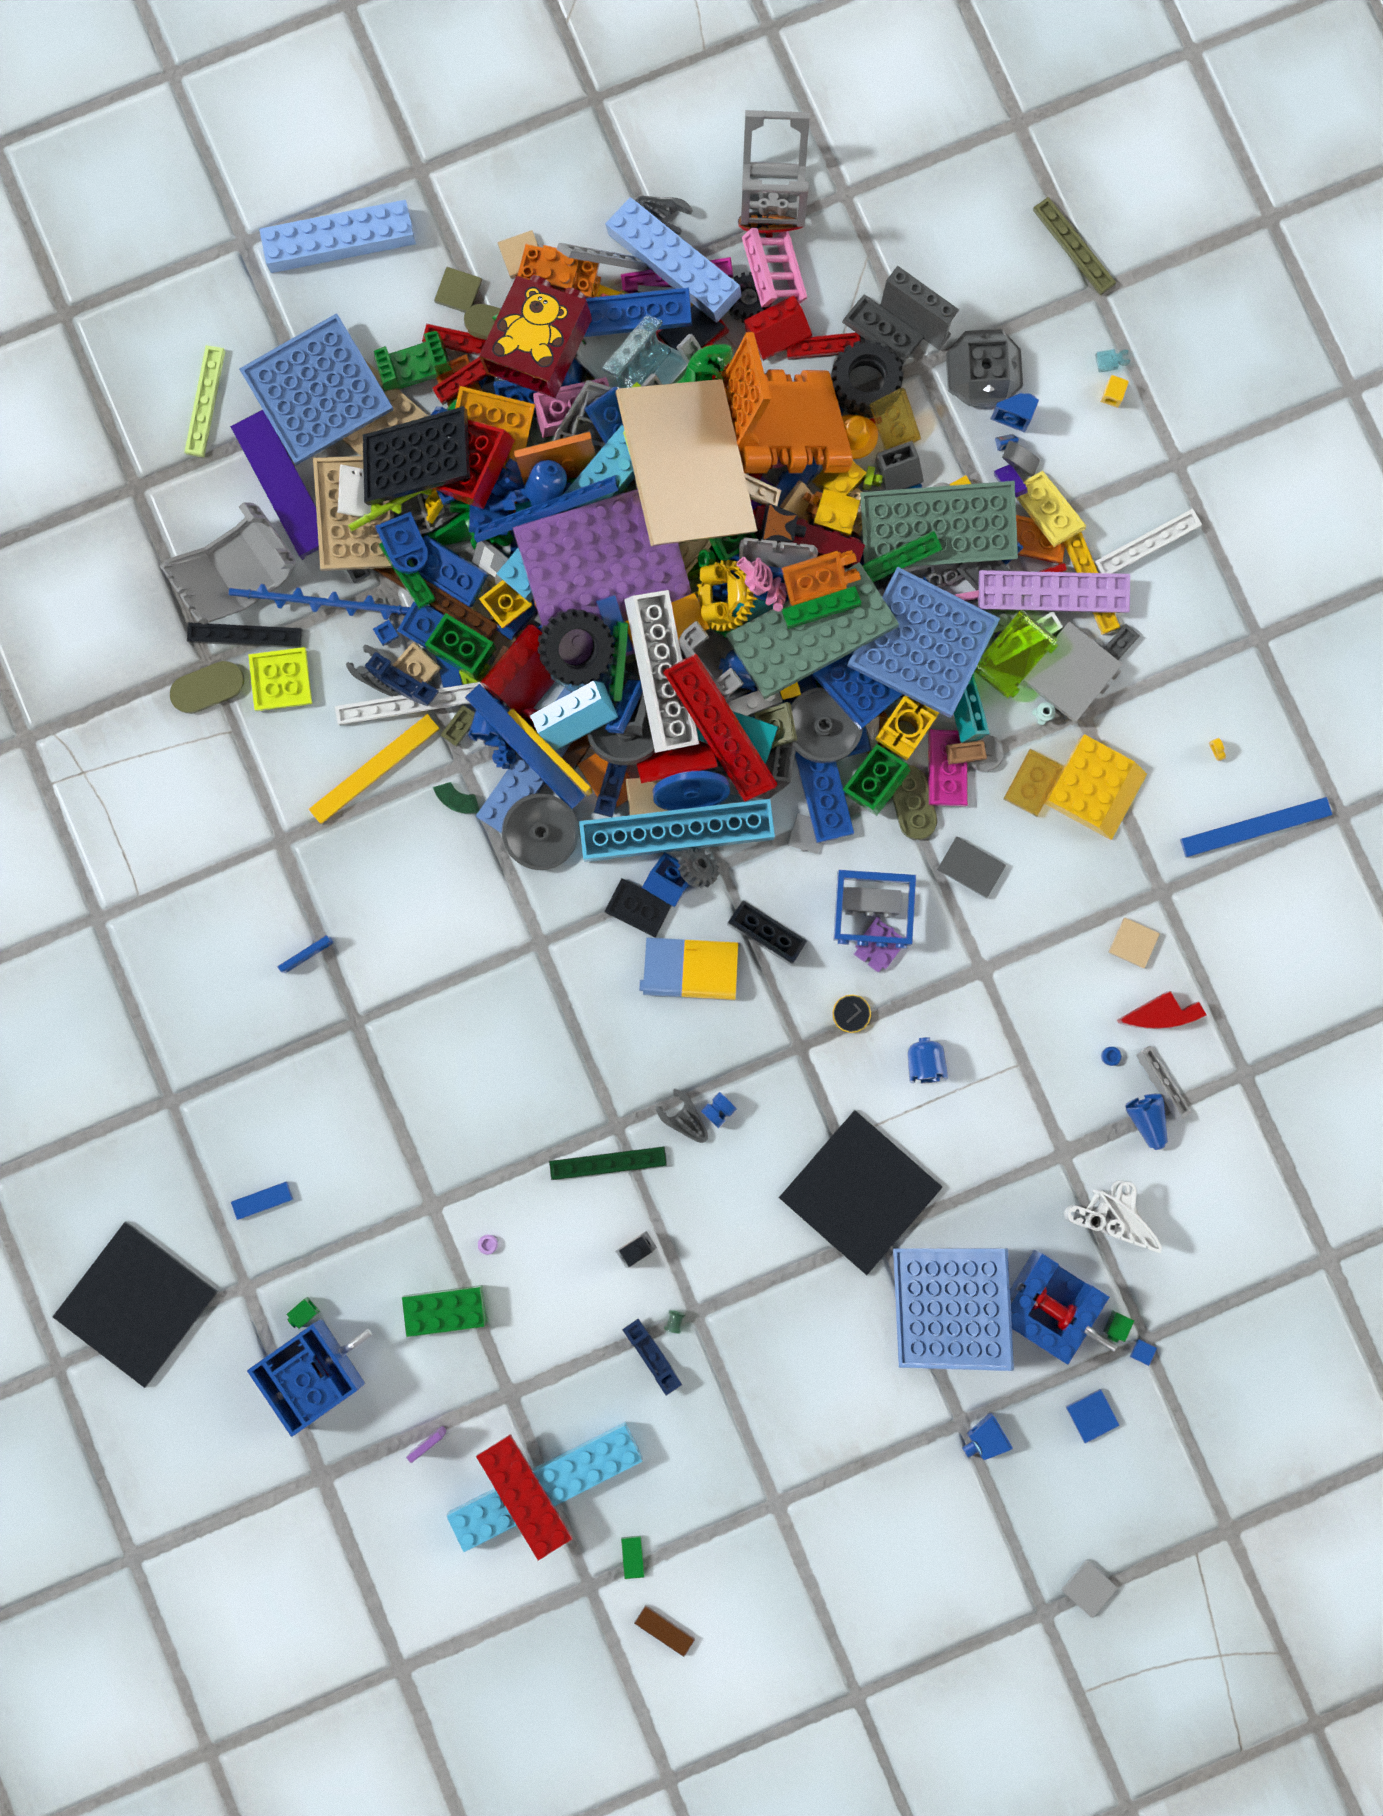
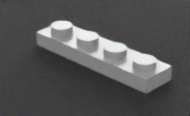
M1152 1047L1144 1048L1136 1055L1139 1063L1146 1070L1149 1079L1154 1083L1159 1094L1162 1095L1176 1121L1184 1119L1191 1113V1110Z

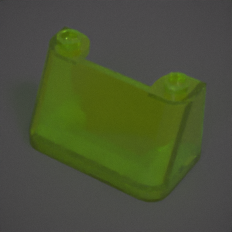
M1021 610L981 656L974 672L1007 699L1010 696L1014 698L1020 691L1018 688L1020 683L1048 652L1052 654L1058 647V639L1026 612Z

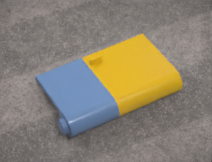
M646 938L644 980H640L639 991H643V995L735 1000L738 942Z

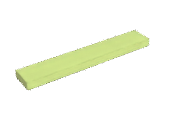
M205 346L184 452L186 455L205 457L225 356L224 348Z

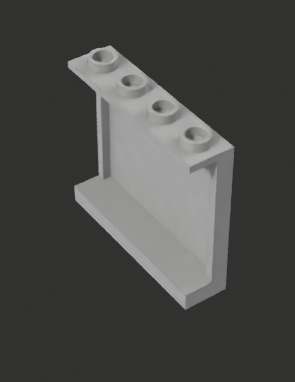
M1068 622L1019 684L1024 688L1028 685L1072 720L1070 724L1073 725L1076 721L1080 723L1087 715L1084 711L1088 707L1091 709L1097 703V695L1099 693L1103 695L1110 686L1107 684L1110 679L1115 680L1121 673L1119 668L1122 666V663L1072 623Z

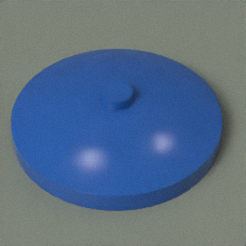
M709 771L678 773L661 780L654 786L652 791L653 801L658 807L668 811L718 805L730 794L729 781L723 775Z

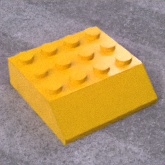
M1083 734L1079 738L1044 804L1112 840L1147 773L1135 761Z

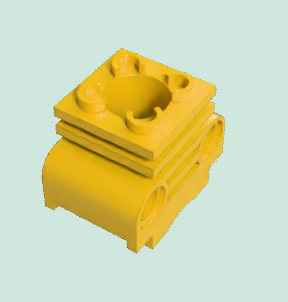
M905 695L875 740L907 761L939 715V712ZM898 722H910L915 729V733H902L899 730Z

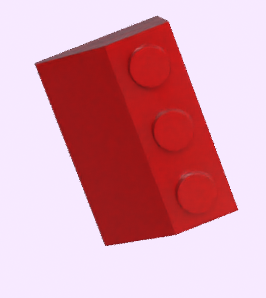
M794 295L744 320L745 331L754 332L758 351L763 361L812 336L804 311Z

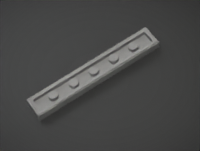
M558 243L557 250L568 258L645 271L647 266L645 262L631 255L566 243Z

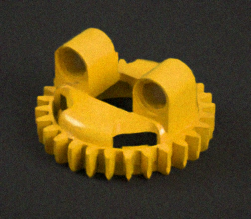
M721 560V563L715 562L713 565L703 566L700 569L702 584L696 585L699 590L695 594L698 595L697 599L701 607L702 618L704 621H707L708 626L713 630L731 631V629H737V625H743L742 620L748 621L747 614L752 615L750 609L755 607L753 600H757V598L754 597V593L745 584L746 574L737 566L738 562ZM730 571H736L735 574H737L740 577V579H736V577L732 575ZM727 583L728 603H713L712 586ZM739 603H743L744 607L741 606L736 613L738 616L733 617L732 612Z

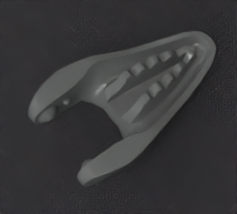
M638 196L635 200L677 235H680L682 230L680 227L668 223L671 214L675 211L692 214L693 212L691 206L686 201L675 197Z
M369 645L363 646V651L369 653L370 656H373L375 652L379 653ZM346 663L348 671L359 681L392 697L399 694L369 671L365 674H360L357 671L358 669L354 668L353 663Z
M674 1088L673 1095L679 1097V1100L684 1102V1106L673 1117H668L667 1113L663 1112V1107L656 1106L655 1109L659 1118L666 1125L699 1143L706 1142L708 1133L693 1102L684 1092Z

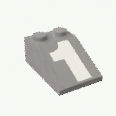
M484 540L477 543L472 564L489 574L486 581L488 582L487 585L492 589L502 581L496 573L507 562L508 558L488 541Z

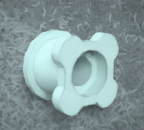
M1043 702L1033 709L1032 714L1036 716L1039 725H1044L1046 721L1054 719L1055 708L1052 704Z

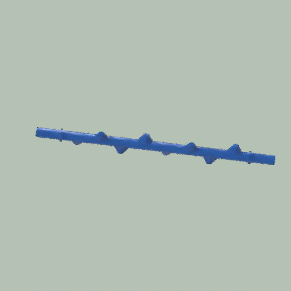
M261 584L257 591L229 588V596L274 600L279 609H282L286 602L309 604L313 612H317L321 605L346 608L349 616H353L357 609L379 611L384 620H388L392 613H398V615L407 614L410 608L401 605L376 604L372 595H368L364 602L340 600L335 591L331 593L329 598L304 596L301 588L298 587L293 594L268 592L265 584Z

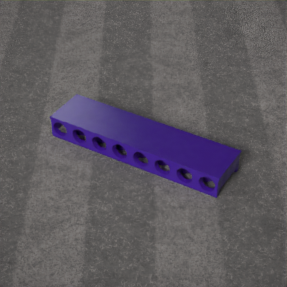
M261 410L230 427L301 560H304L306 556L319 550L316 506L265 412Z

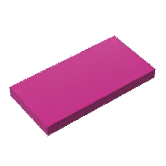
M928 730L929 805L968 806L967 762L949 765L945 747L961 743L958 730Z

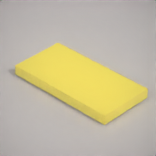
M1044 471L1024 481L1028 488V493L1016 499L1053 547L1086 529L1085 523Z

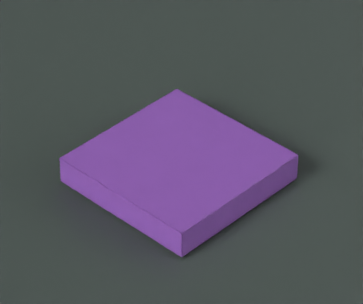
M443 1425L411 1450L406 1457L410 1463H413L446 1434V1429Z

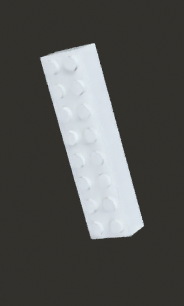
M669 590L635 595L624 599L655 753L699 744L694 720L663 673L665 669L682 661Z

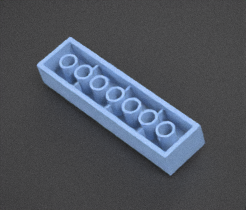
M631 197L605 223L610 237L632 255L645 262L648 268L653 270L670 286L676 289L689 287L690 302L716 323L742 296L738 283Z
M406 200L259 229L265 261L270 273L416 244Z

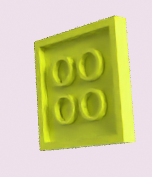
M305 647L248 654L255 711L312 704Z

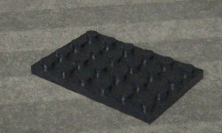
M462 406L363 434L364 503L369 506L469 479L470 460L467 409Z

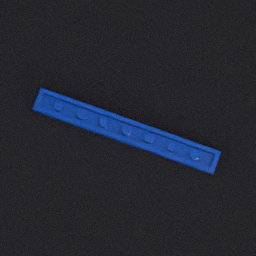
M617 475L478 526L476 527L474 538L478 543L513 530L512 527L551 516L618 491L620 481Z
M480 684L465 697L571 809L585 797L582 791Z
M1327 797L1182 838L1180 842L1185 857H1190L1325 818L1333 814Z

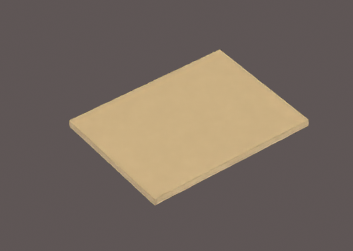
M723 379L617 389V400L651 546L755 533L757 527Z

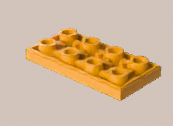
M695 593L671 602L678 639L684 630L695 621H698L704 631L709 629L707 621H704L702 618L701 607ZM628 620V621H625L626 623H628V632H627V633H628V635H629V637H630V640H631V642H632V645H633V640H632V635H631V630H630V625H629V620Z

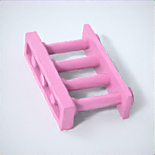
M751 228L742 237L761 307H768L777 298H786L793 295L801 304L807 299V294L789 231L780 232L775 238H760L758 229ZM762 245H777L780 255H765ZM767 263H782L785 272H770ZM772 280H787L790 290H775Z

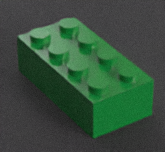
M482 1285L409 1294L402 1297L406 1337L479 1328L487 1325Z

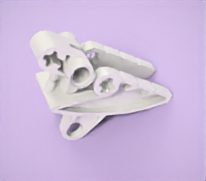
M1115 1181L1111 1186L1109 1194L1099 1190H1092L1094 1197L1086 1209L1070 1205L1064 1211L1066 1220L1095 1231L1101 1230L1106 1235L1161 1253V1244L1155 1234L1142 1220L1135 1207L1136 1187L1131 1182ZM1123 1186L1126 1188L1124 1194L1122 1193ZM1097 1201H1099L1100 1203L1095 1211H1091ZM1076 1211V1213L1081 1214L1082 1216L1081 1218H1073L1071 1212ZM1095 1217V1223L1092 1225L1091 1219Z

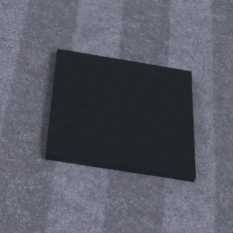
M854 1110L778 1198L867 1276L943 1187Z
M126 1221L52 1317L138 1384L146 1388L218 1291Z

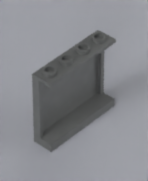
M898 265L886 280L880 305L923 335L925 341L940 351L951 336L949 328L959 309Z

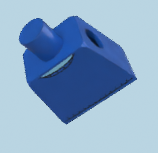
M992 1413L986 1415L967 1432L972 1442L962 1447L968 1458L979 1453L983 1460L1013 1449Z

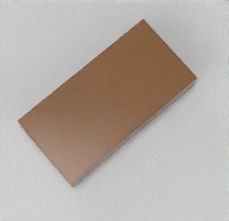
M984 740L945 746L949 765L987 759Z

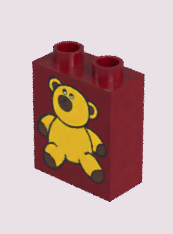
M516 275L479 354L486 374L556 398L592 320L586 296L579 290L570 287L566 288L564 292L554 289L549 281L537 275H532L530 280Z

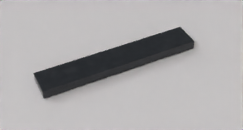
M188 622L187 642L301 648L303 630L302 628Z

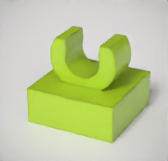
M868 466L863 490L870 491L871 485L881 486L883 476L874 474L876 467Z

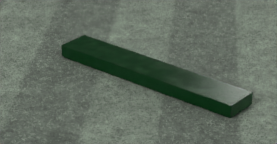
M665 1146L552 1160L549 1161L551 1180L667 1166Z

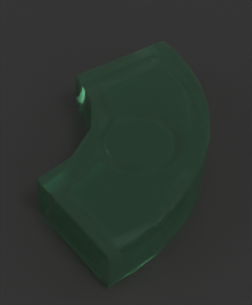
M451 782L433 787L436 796L447 808L457 813L468 815L477 814L480 811L475 794L466 795L460 793Z

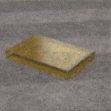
M904 388L869 404L884 450L910 441L915 443L921 440Z
M1029 749L1003 799L1037 817L1064 766Z

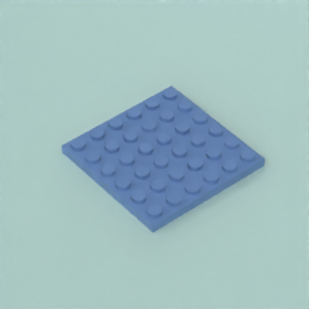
M337 313L239 368L295 465L300 464L394 410Z
M897 567L882 598L898 621L899 627L855 650L847 666L951 718L1000 618Z
M894 1248L899 1368L1013 1371L1008 1248Z

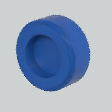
M1106 1047L1101 1053L1103 1063L1108 1066H1115L1121 1061V1052L1116 1047Z

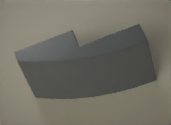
M1013 441L1008 442L1002 456L1011 467H1018L1024 474L1030 477L1034 476L1040 459L1033 453Z

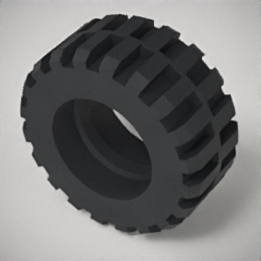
M865 340L863 344L857 341L854 342L853 347L848 345L844 348V352H840L837 356V360L832 368L831 379L839 406L843 409L846 407L848 409L847 413L853 415L854 412L860 416L867 414L868 418L874 417L875 413H878V415L883 414L885 409L889 410L893 403L896 402L904 378L903 371H901L903 366L901 361L897 362V354L895 352L891 354V348L887 345L882 347L881 342L876 341L873 344L871 340ZM860 366L873 367L883 376L884 385L874 392H862L851 384L849 380L850 372Z
M567 609L566 612H558L556 617L548 619L549 623L546 626L543 625L541 629L543 631L542 635L538 637L540 644L537 647L540 661L545 666V669L557 680L565 684H572L573 686H579L582 683L587 685L591 680L597 681L600 679L599 675L602 672L605 674L608 671L606 667L608 664H612L613 658H611V655L615 653V647L612 645L614 638L610 634L609 627L599 617L582 609ZM574 629L586 631L593 640L591 655L586 661L578 665H570L564 662L559 654L561 639L566 633Z

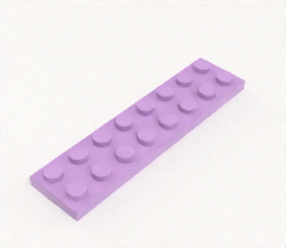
M980 570L978 608L982 610L1129 613L1130 574Z

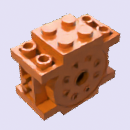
M525 244L517 276L530 280L532 275H537L549 281L554 289L564 292L568 287L574 288L582 292L586 298L597 297L601 283V277L597 275L600 263L568 258L555 247L543 245L542 248Z

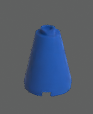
M1156 1093L1144 1095L1145 1099L1140 1101L1138 1098L1129 1101L1125 1105L1126 1112L1149 1148H1154V1150L1164 1148L1168 1138L1162 1095Z

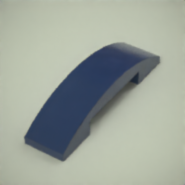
M377 652L365 664V668L388 687L424 706H429L439 693V690L422 681L420 683L392 665L390 660Z
M608 762L594 813L613 817L628 765H616Z
M639 1318L622 1329L666 1396L683 1385Z

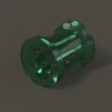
M670 1309L668 1312L670 1314L664 1329L680 1334L681 1322L686 1314Z

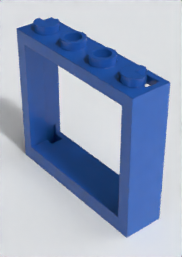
M838 870L833 941H838L837 944L849 945V942H857V946H868L869 943H875L876 947L887 948L888 944L896 945L895 948L907 949V946H911L913 940L916 875ZM844 880L909 884L906 938L841 934Z

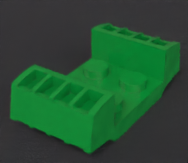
M437 331L425 333L426 342L389 353L386 346L374 350V360L384 391L396 388L403 389L437 378L440 374L452 370L443 339Z

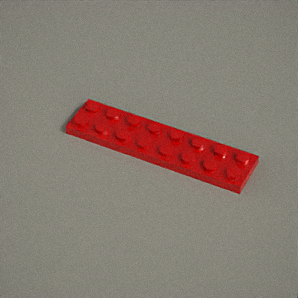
M695 653L665 669L663 673L743 800L747 801L775 788L778 785L698 655Z

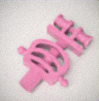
M742 557L738 561L737 566L746 574L745 584L749 587V590L757 596L768 591L766 604L769 606L775 603L773 609L778 612L782 611L787 596L785 583H781L780 577L773 580L771 569L762 562L761 558H756L751 563L748 559Z

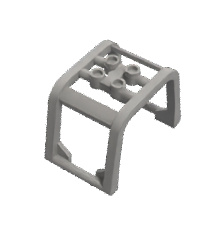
M745 110L741 225L766 223L794 224L797 227L805 226L808 198V182H805L810 112ZM764 119L790 120V127L801 133L799 163L751 162L752 131L764 126ZM750 177L798 178V181H789V185L762 184V180H750ZM750 195H758L760 200L750 201ZM788 196H797V203H789L787 201ZM749 209H758V213L761 215H767L769 211H775L780 216L786 215L788 210L797 211V219L749 218Z

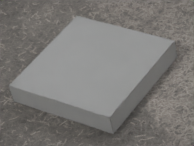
M1086 1560L1061 1590L1093 1618L1118 1587Z

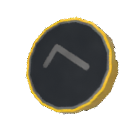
M845 995L835 1003L832 1012L833 1021L836 1026L848 1033H855L864 1029L871 1017L867 1001L857 995Z

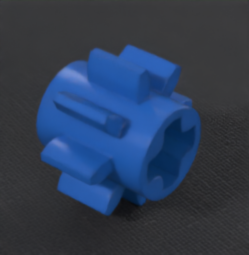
M500 745L498 747L499 750H494L493 762L497 764V768L510 769V764H513L516 760V754L512 747Z

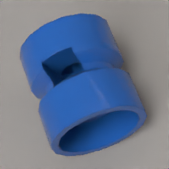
M721 1092L712 1099V1104H707L701 1110L717 1128L726 1121V1116L730 1117L737 1110Z

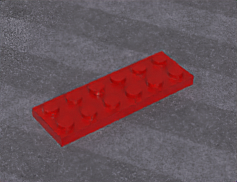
M511 1434L476 1455V1458L538 1561L572 1540L573 1537Z

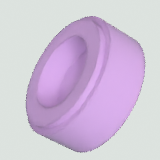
M484 1235L478 1241V1249L486 1255L492 1254L498 1247V1241L493 1235Z

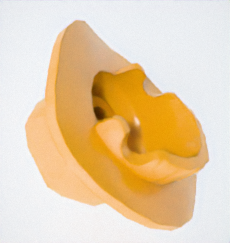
M852 414L842 416L853 459H861L868 456L874 450L878 441L877 426L864 416Z

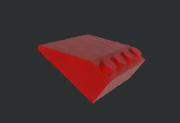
M468 419L470 478L433 489L466 504L484 509L515 440L504 429Z
M528 625L480 682L510 710L514 709L519 715L526 708H534L557 680L545 669V666L540 661L537 647L540 644L538 637L542 635V632L534 625Z
M699 741V744L656 752L648 759L636 765L642 784L665 779L678 773L717 767V762L709 744Z

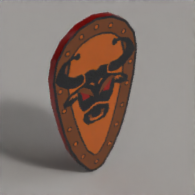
M749 212V218L796 219L772 213L761 215L758 212ZM741 216L738 219V225L741 229L749 231L751 228H757L759 233H765L766 238H772L775 232H787L803 228L797 227L794 224L748 223V225H741Z

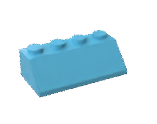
M592 681L532 714L531 718L538 734L557 751L618 718V715L604 683Z

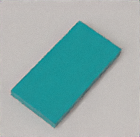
M732 711L760 757L766 763L778 726ZM696 727L698 740L707 743L699 728Z

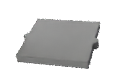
M797 813L788 846L801 849L802 852L808 851L818 854L821 842L816 843L810 817Z

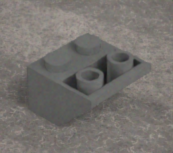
M913 441L877 453L875 463L880 475L883 476L882 480L886 490L907 489L924 482L920 459Z

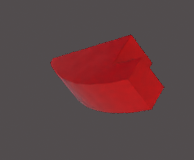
M1168 991L1117 1019V1022L1135 1028L1161 1029L1194 1022L1207 1014L1200 1002H1195L1181 1009L1172 992Z

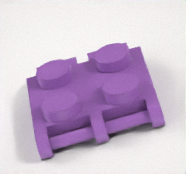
M878 916L864 933L867 936L893 937L890 935L893 934L897 938H903L894 931L892 926L888 927L880 921L881 918ZM869 943L868 946H857L856 944L855 948L857 950L854 955L863 962L869 957L871 960L867 965L876 972H879L882 968L886 969L901 949L895 948L896 945L888 944L887 948L876 947L875 943Z

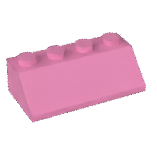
M607 377L591 380L592 382L609 386ZM586 382L560 387L556 398L539 392L533 394L537 421L543 438L555 435Z

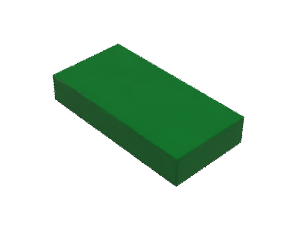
M641 1536L621 1537L624 1579L644 1578Z

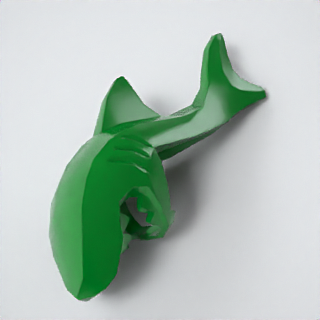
M727 344L706 346L698 350L691 357L685 375L677 383L723 379L720 371H723L733 358L732 347Z
M470 511L459 513L450 519L449 524L435 532L421 535L422 538L428 535L442 545L470 540L474 550L477 546L474 538L475 533L469 532ZM508 531L507 535H497L486 539V541H491L492 544L509 546L514 538Z

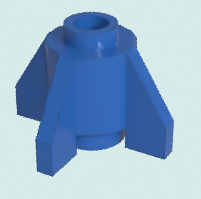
M511 458L505 465L507 468H502L496 481L497 484L495 483L492 489V493L495 495H506L508 491L523 488V479L518 464Z

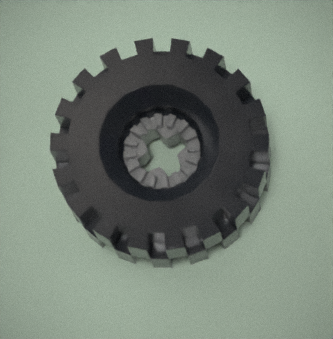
M743 272L741 277H738V275L734 277V281L740 285L742 295L729 309V314L731 316L734 314L735 320L738 321L740 318L742 319L741 323H745L744 320L771 307L772 303L768 307H761L752 272H749V275H745V272ZM747 295L753 298L751 303H748V300H744Z

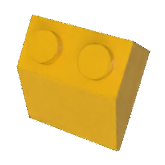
M853 461L847 473H824L822 470L812 483L822 492L824 489L848 496L865 480L867 472Z
M824 489L813 526L815 524L821 525L827 531H837L842 533L843 536L849 537L857 516L860 500Z
M503 580L479 598L502 629L532 606L531 602L529 603Z

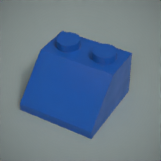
M1020 393L997 403L990 420L1025 433L1032 420L1039 399L1030 393Z
M663 853L650 871L642 888L675 907L690 884L681 877V873L678 870L680 867L678 864L679 860L667 853Z

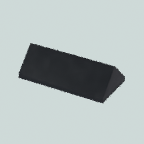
M744 900L727 923L729 927L790 966L793 965L807 943V940Z

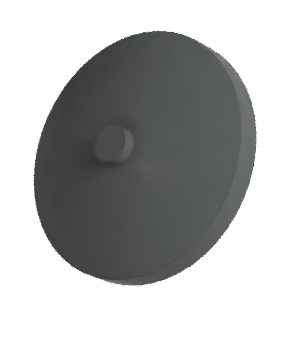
M823 687L813 688L802 693L792 703L791 708L797 740L790 742V744L804 758L816 763L837 762L847 757L859 743L862 730L858 728Z
M611 699L613 706L615 708L618 701H614ZM639 704L636 705L629 722H635ZM648 719L643 736L628 733H610L605 729L607 724L588 733V740L594 752L600 758L612 764H637L655 753Z
M538 793L519 799L509 808L502 823V840L505 849L513 860L529 869L548 870L561 865L571 856L578 842L579 828L574 812L563 800L553 795Z

